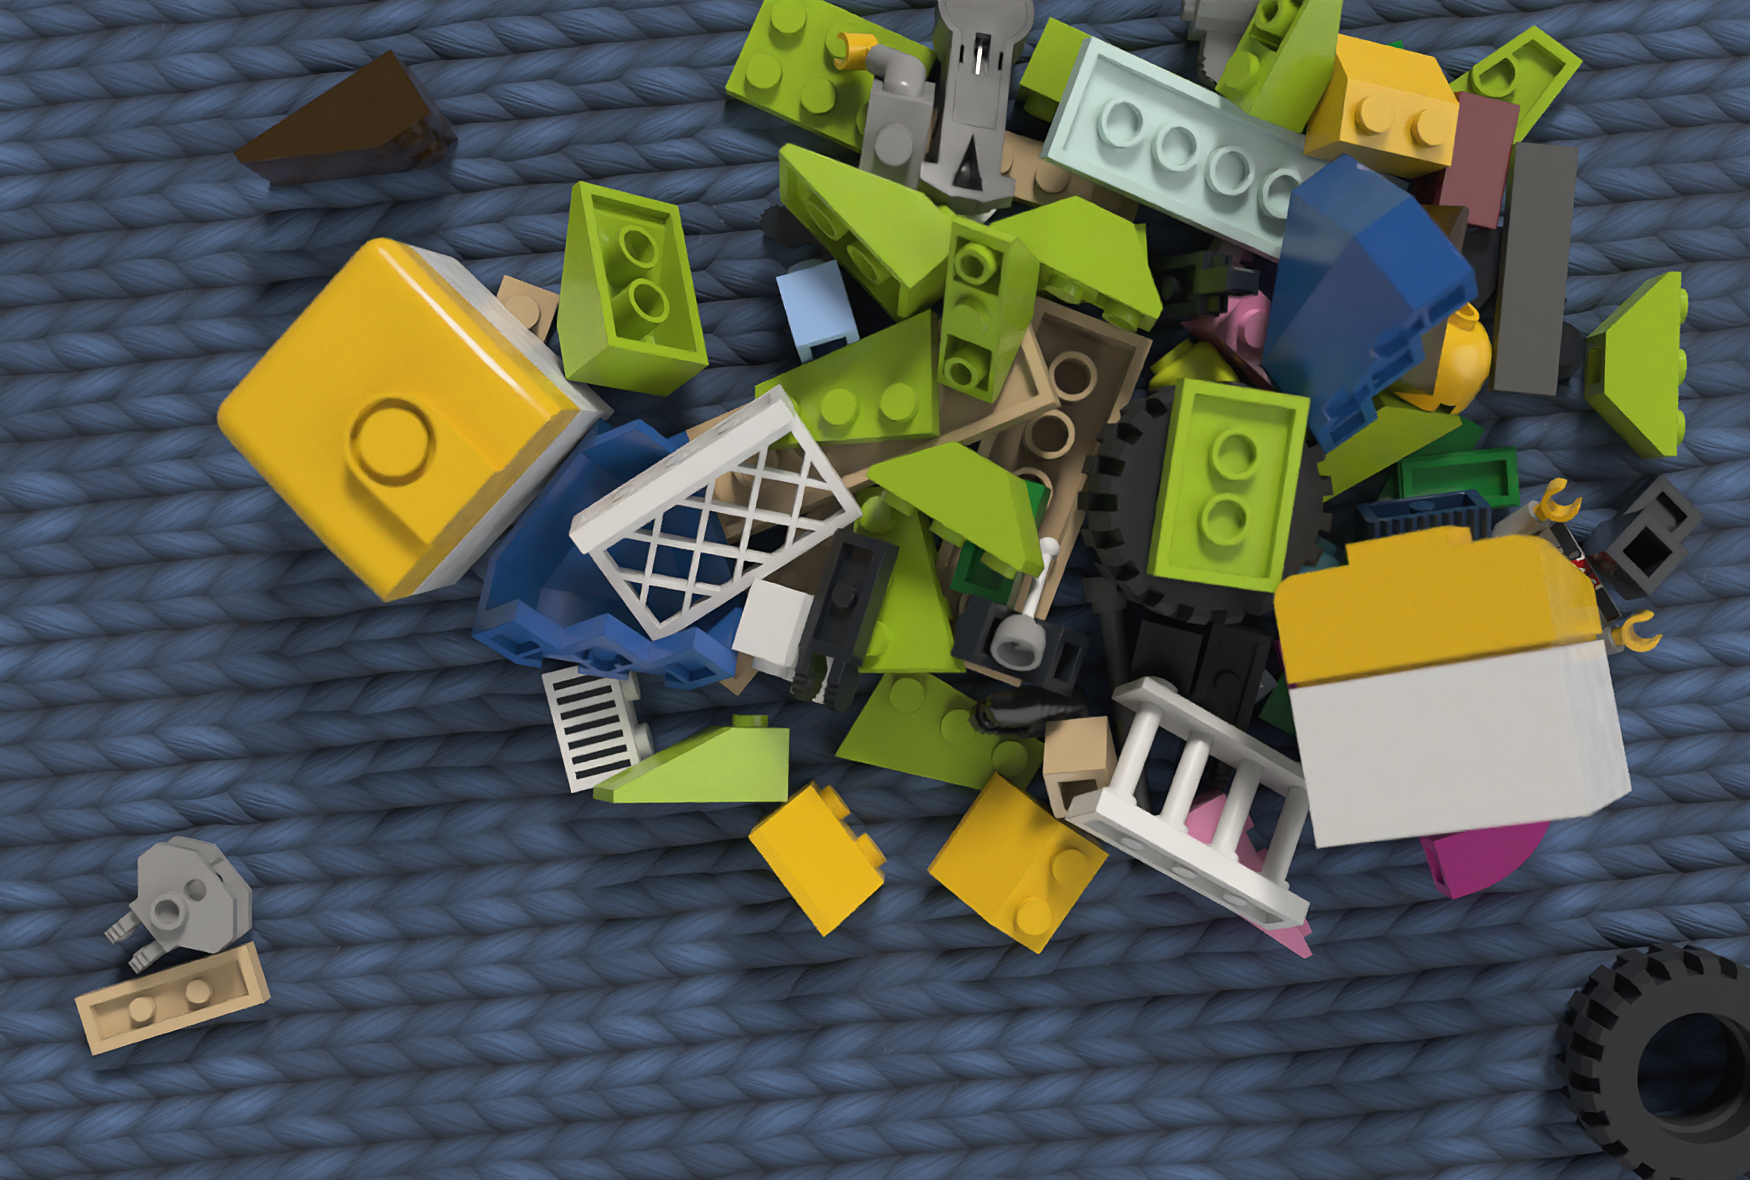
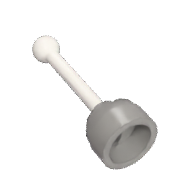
M1044 537L1039 540L1045 568L1039 579L1032 578L1022 614L1011 615L1006 618L995 632L991 653L1000 664L1010 669L1019 671L1032 670L1038 667L1042 660L1046 646L1045 631L1041 625L1035 623L1033 618L1050 562L1055 560L1060 553L1059 543L1051 537Z

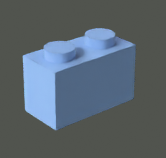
M820 259L802 261L793 265L788 270V274L776 277L802 365L860 340L837 260L826 263Z

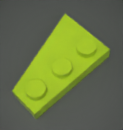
M1533 25L1474 65L1469 71L1449 85L1453 93L1463 91L1520 105L1513 144L1524 139L1582 64L1583 60Z
M929 309L755 386V399L780 384L794 404V410L819 447L940 437L939 383H937L939 361L938 315ZM792 432L787 433L768 446V450L802 448Z
M867 487L857 491L856 502L862 509L863 516L854 521V533L889 542L900 547L862 667L858 666L859 673L966 672L964 660L950 655L954 640L949 621L953 620V615L948 597L942 595L935 566L939 558L932 531L929 530L930 521L928 515L916 508L910 517L879 499L884 489L883 487Z
M884 673L835 753V756L983 790L994 772L997 771L1025 790L1044 760L1045 743L1036 737L1021 739L1017 734H991L988 736V734L982 735L978 731L975 732V729L967 720L972 711L971 707L977 704V701L931 673Z

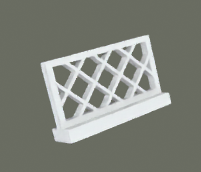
M779 384L573 516L569 536L583 555L586 553L590 554L646 633L654 641L684 629L749 588L754 577L763 579L833 535L838 528L842 529L863 516V513L794 410V404ZM789 432L793 433L804 449L800 473L764 466L768 446ZM759 452L757 464L744 462ZM811 461L822 477L808 475ZM728 471L753 475L748 506L712 499L716 479ZM762 477L797 484L791 514L755 508ZM707 485L704 498L692 495ZM805 486L832 491L843 507L823 521L799 516ZM676 504L702 509L696 539L660 532L663 513ZM709 511L745 517L739 547L704 541ZM655 518L653 531L640 528ZM753 519L787 525L788 529L784 545L772 553L747 549ZM796 527L808 529L806 532L794 538ZM623 538L650 542L645 572L619 567L606 549ZM657 544L693 550L688 580L652 573ZM701 552L735 558L733 578L720 586L695 581ZM744 560L756 562L742 571ZM630 581L642 583L640 595ZM649 585L685 591L682 610L659 623L646 605ZM692 593L704 595L690 604Z

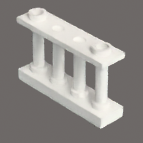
M1145 676L1116 687L1112 699L1136 712L1111 782L1109 787H1102L1099 790L1073 797L1065 820L1266 930L1303 926L1310 902L1288 891L1290 886L1285 881L1308 810H1310L1302 762L1291 760L1178 695L1177 688L1164 679ZM1158 726H1161L1184 739L1187 743L1160 816H1153L1136 806L1137 800L1133 797V793ZM1210 754L1237 769L1212 842L1211 844H1204L1187 835L1189 830L1184 823ZM1261 783L1286 797L1262 870L1261 872H1254L1238 863L1239 856L1235 851L1258 784Z

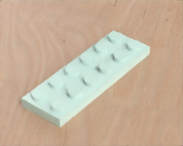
M1093 36L1083 39L1039 156L1041 160L1279 264L1291 191L1332 162L1303 155L1306 135L1298 134L1251 116L1227 98ZM1374 171L1402 190H1407L1408 182L1390 174Z

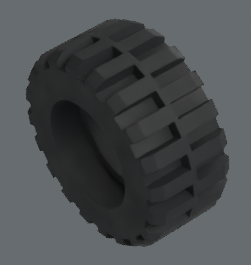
M1232 381L1213 382L1248 388L1247 384ZM1176 385L1152 390L1149 397L1134 399L1120 409L1121 419L1117 423H1106L1095 439L1101 444L1097 455H1086L1081 473L1090 475L1087 492L1078 491L1077 510L1087 511L1089 525L1081 527L1080 530L1085 546L1094 547L1098 553V557H1096L1093 563L1104 578L1113 579L1117 583L1116 591L1129 601L1145 606L1146 610L1185 622L1203 625L1207 622H1215L1226 625L1242 622L1245 613L1260 616L1275 608V593L1146 574L1156 515L1155 498L1159 480L1162 476ZM1304 440L1281 582L1290 576L1297 575L1303 565L1316 567L1324 551L1315 545L1319 531L1330 532L1333 513H1323V496L1334 495L1332 477L1319 474L1317 463L1324 461L1326 456L1315 440Z
M1671 943L1651 944L1647 955L1634 948L1620 953L1616 957L1619 967L1614 970L1601 964L1588 975L1589 979L1594 983L1586 994L1575 990L1567 1005L1573 1008L1575 1013L1570 1023L1565 1021L1559 1022L1556 1039L1566 1045L1565 1053H1558L1554 1056L1555 1074L1567 1082V1085L1562 1086L1560 1094L1566 1108L1577 1116L1576 1124L1602 1150L1628 1171L1632 1170L1643 1180H1736L1735 1177L1741 1174L1750 1179V969L1705 948L1686 944L1681 949ZM1693 1013L1712 1015L1717 1019L1722 1028L1727 1047L1725 1071L1718 1087L1706 1101L1688 1112L1673 1116H1655L1649 1113L1641 1102L1637 1084L1639 1061L1647 1043L1660 1028L1678 1017Z

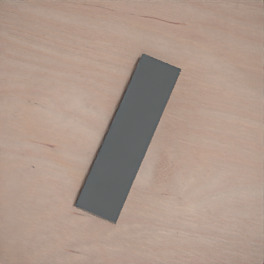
M1516 142L1512 146L1507 177L1488 392L1538 397L1556 396L1579 147Z

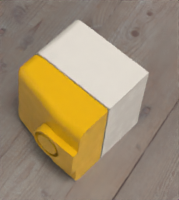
M376 238L366 242L226 397L218 409L217 423L222 434L316 536L386 603L456 584L549 483L564 460L574 451L599 417L606 421L615 411L586 383L566 380L563 361L533 332L517 320L456 259L394 240Z
M1443 526L1346 545L1349 565L1293 575L1283 580L1277 587L1274 595V607L1288 684L1297 683V689L1289 690L1317 848L1587 816L1632 791L1604 639L1597 640L1596 634L1602 633L1594 586L1581 570L1547 540L1537 536L1507 535L1472 542L1469 527Z

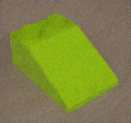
M787 143L779 150L780 201L896 323L929 310L945 296L952 221L957 217L952 210L945 205H940L937 208L924 193L796 145Z
M578 181L572 186L557 317V329L566 380L667 397L709 366L677 205L583 181Z

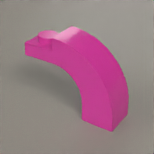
M1551 820L1419 835L1437 891L1453 900L1487 888L1504 879L1515 871L1536 849L1545 835Z

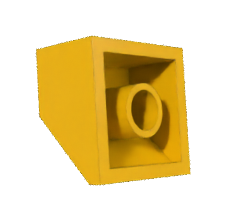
M1338 34L1332 79L1307 122L1303 155L1333 161L1341 154L1346 153L1372 171L1414 179L1451 166L1460 104L1435 57Z
M995 771L927 870L991 925L1035 953L1040 954L1109 854L1091 833L1065 820L1066 817L1054 818L1050 806Z
M813 779L791 795L787 802H782L759 819L748 837L824 937L884 883L885 874L880 866L886 863L887 860L866 832L857 838L845 822L844 818L851 812L835 789L829 784L821 790Z

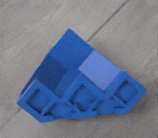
M1346 153L1341 154L1291 191L1261 364L1270 384L1277 393L1310 398L1306 431L1313 440L1318 442L1325 455L1378 419L1371 398L1426 360L1421 336L1478 296L1474 270L1412 195Z
M599 417L490 557L471 636L512 662L526 666L541 668L543 658L546 657L578 662V674L628 681L630 671L665 676L664 687L682 690H692L734 677L739 651L732 649V645L748 597L745 590L679 632L652 641L590 554L586 553L583 555L569 536L573 516L690 442L686 431L665 438L640 418L614 428ZM704 486L692 495L704 498L707 486ZM676 504L663 513L660 532L696 539L702 509ZM709 511L704 541L728 545L717 513ZM655 518L640 528L653 531ZM623 538L606 549L619 567L645 572L650 542ZM657 544L652 573L688 580L693 550ZM701 552L695 581L722 585L733 578L734 559ZM630 581L640 595L642 583ZM649 585L646 605L659 623L682 610L685 591ZM692 593L690 604L704 595Z

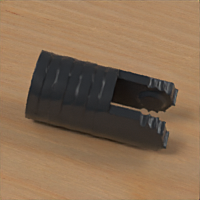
M1075 683L1070 697L1037 685H1020L1015 690L993 692L985 700L978 701L977 704L971 707L972 711L967 721L971 723L975 732L978 731L982 735L1017 734L1021 739L1045 738L1046 722L1089 718V704L1086 692L1078 683Z

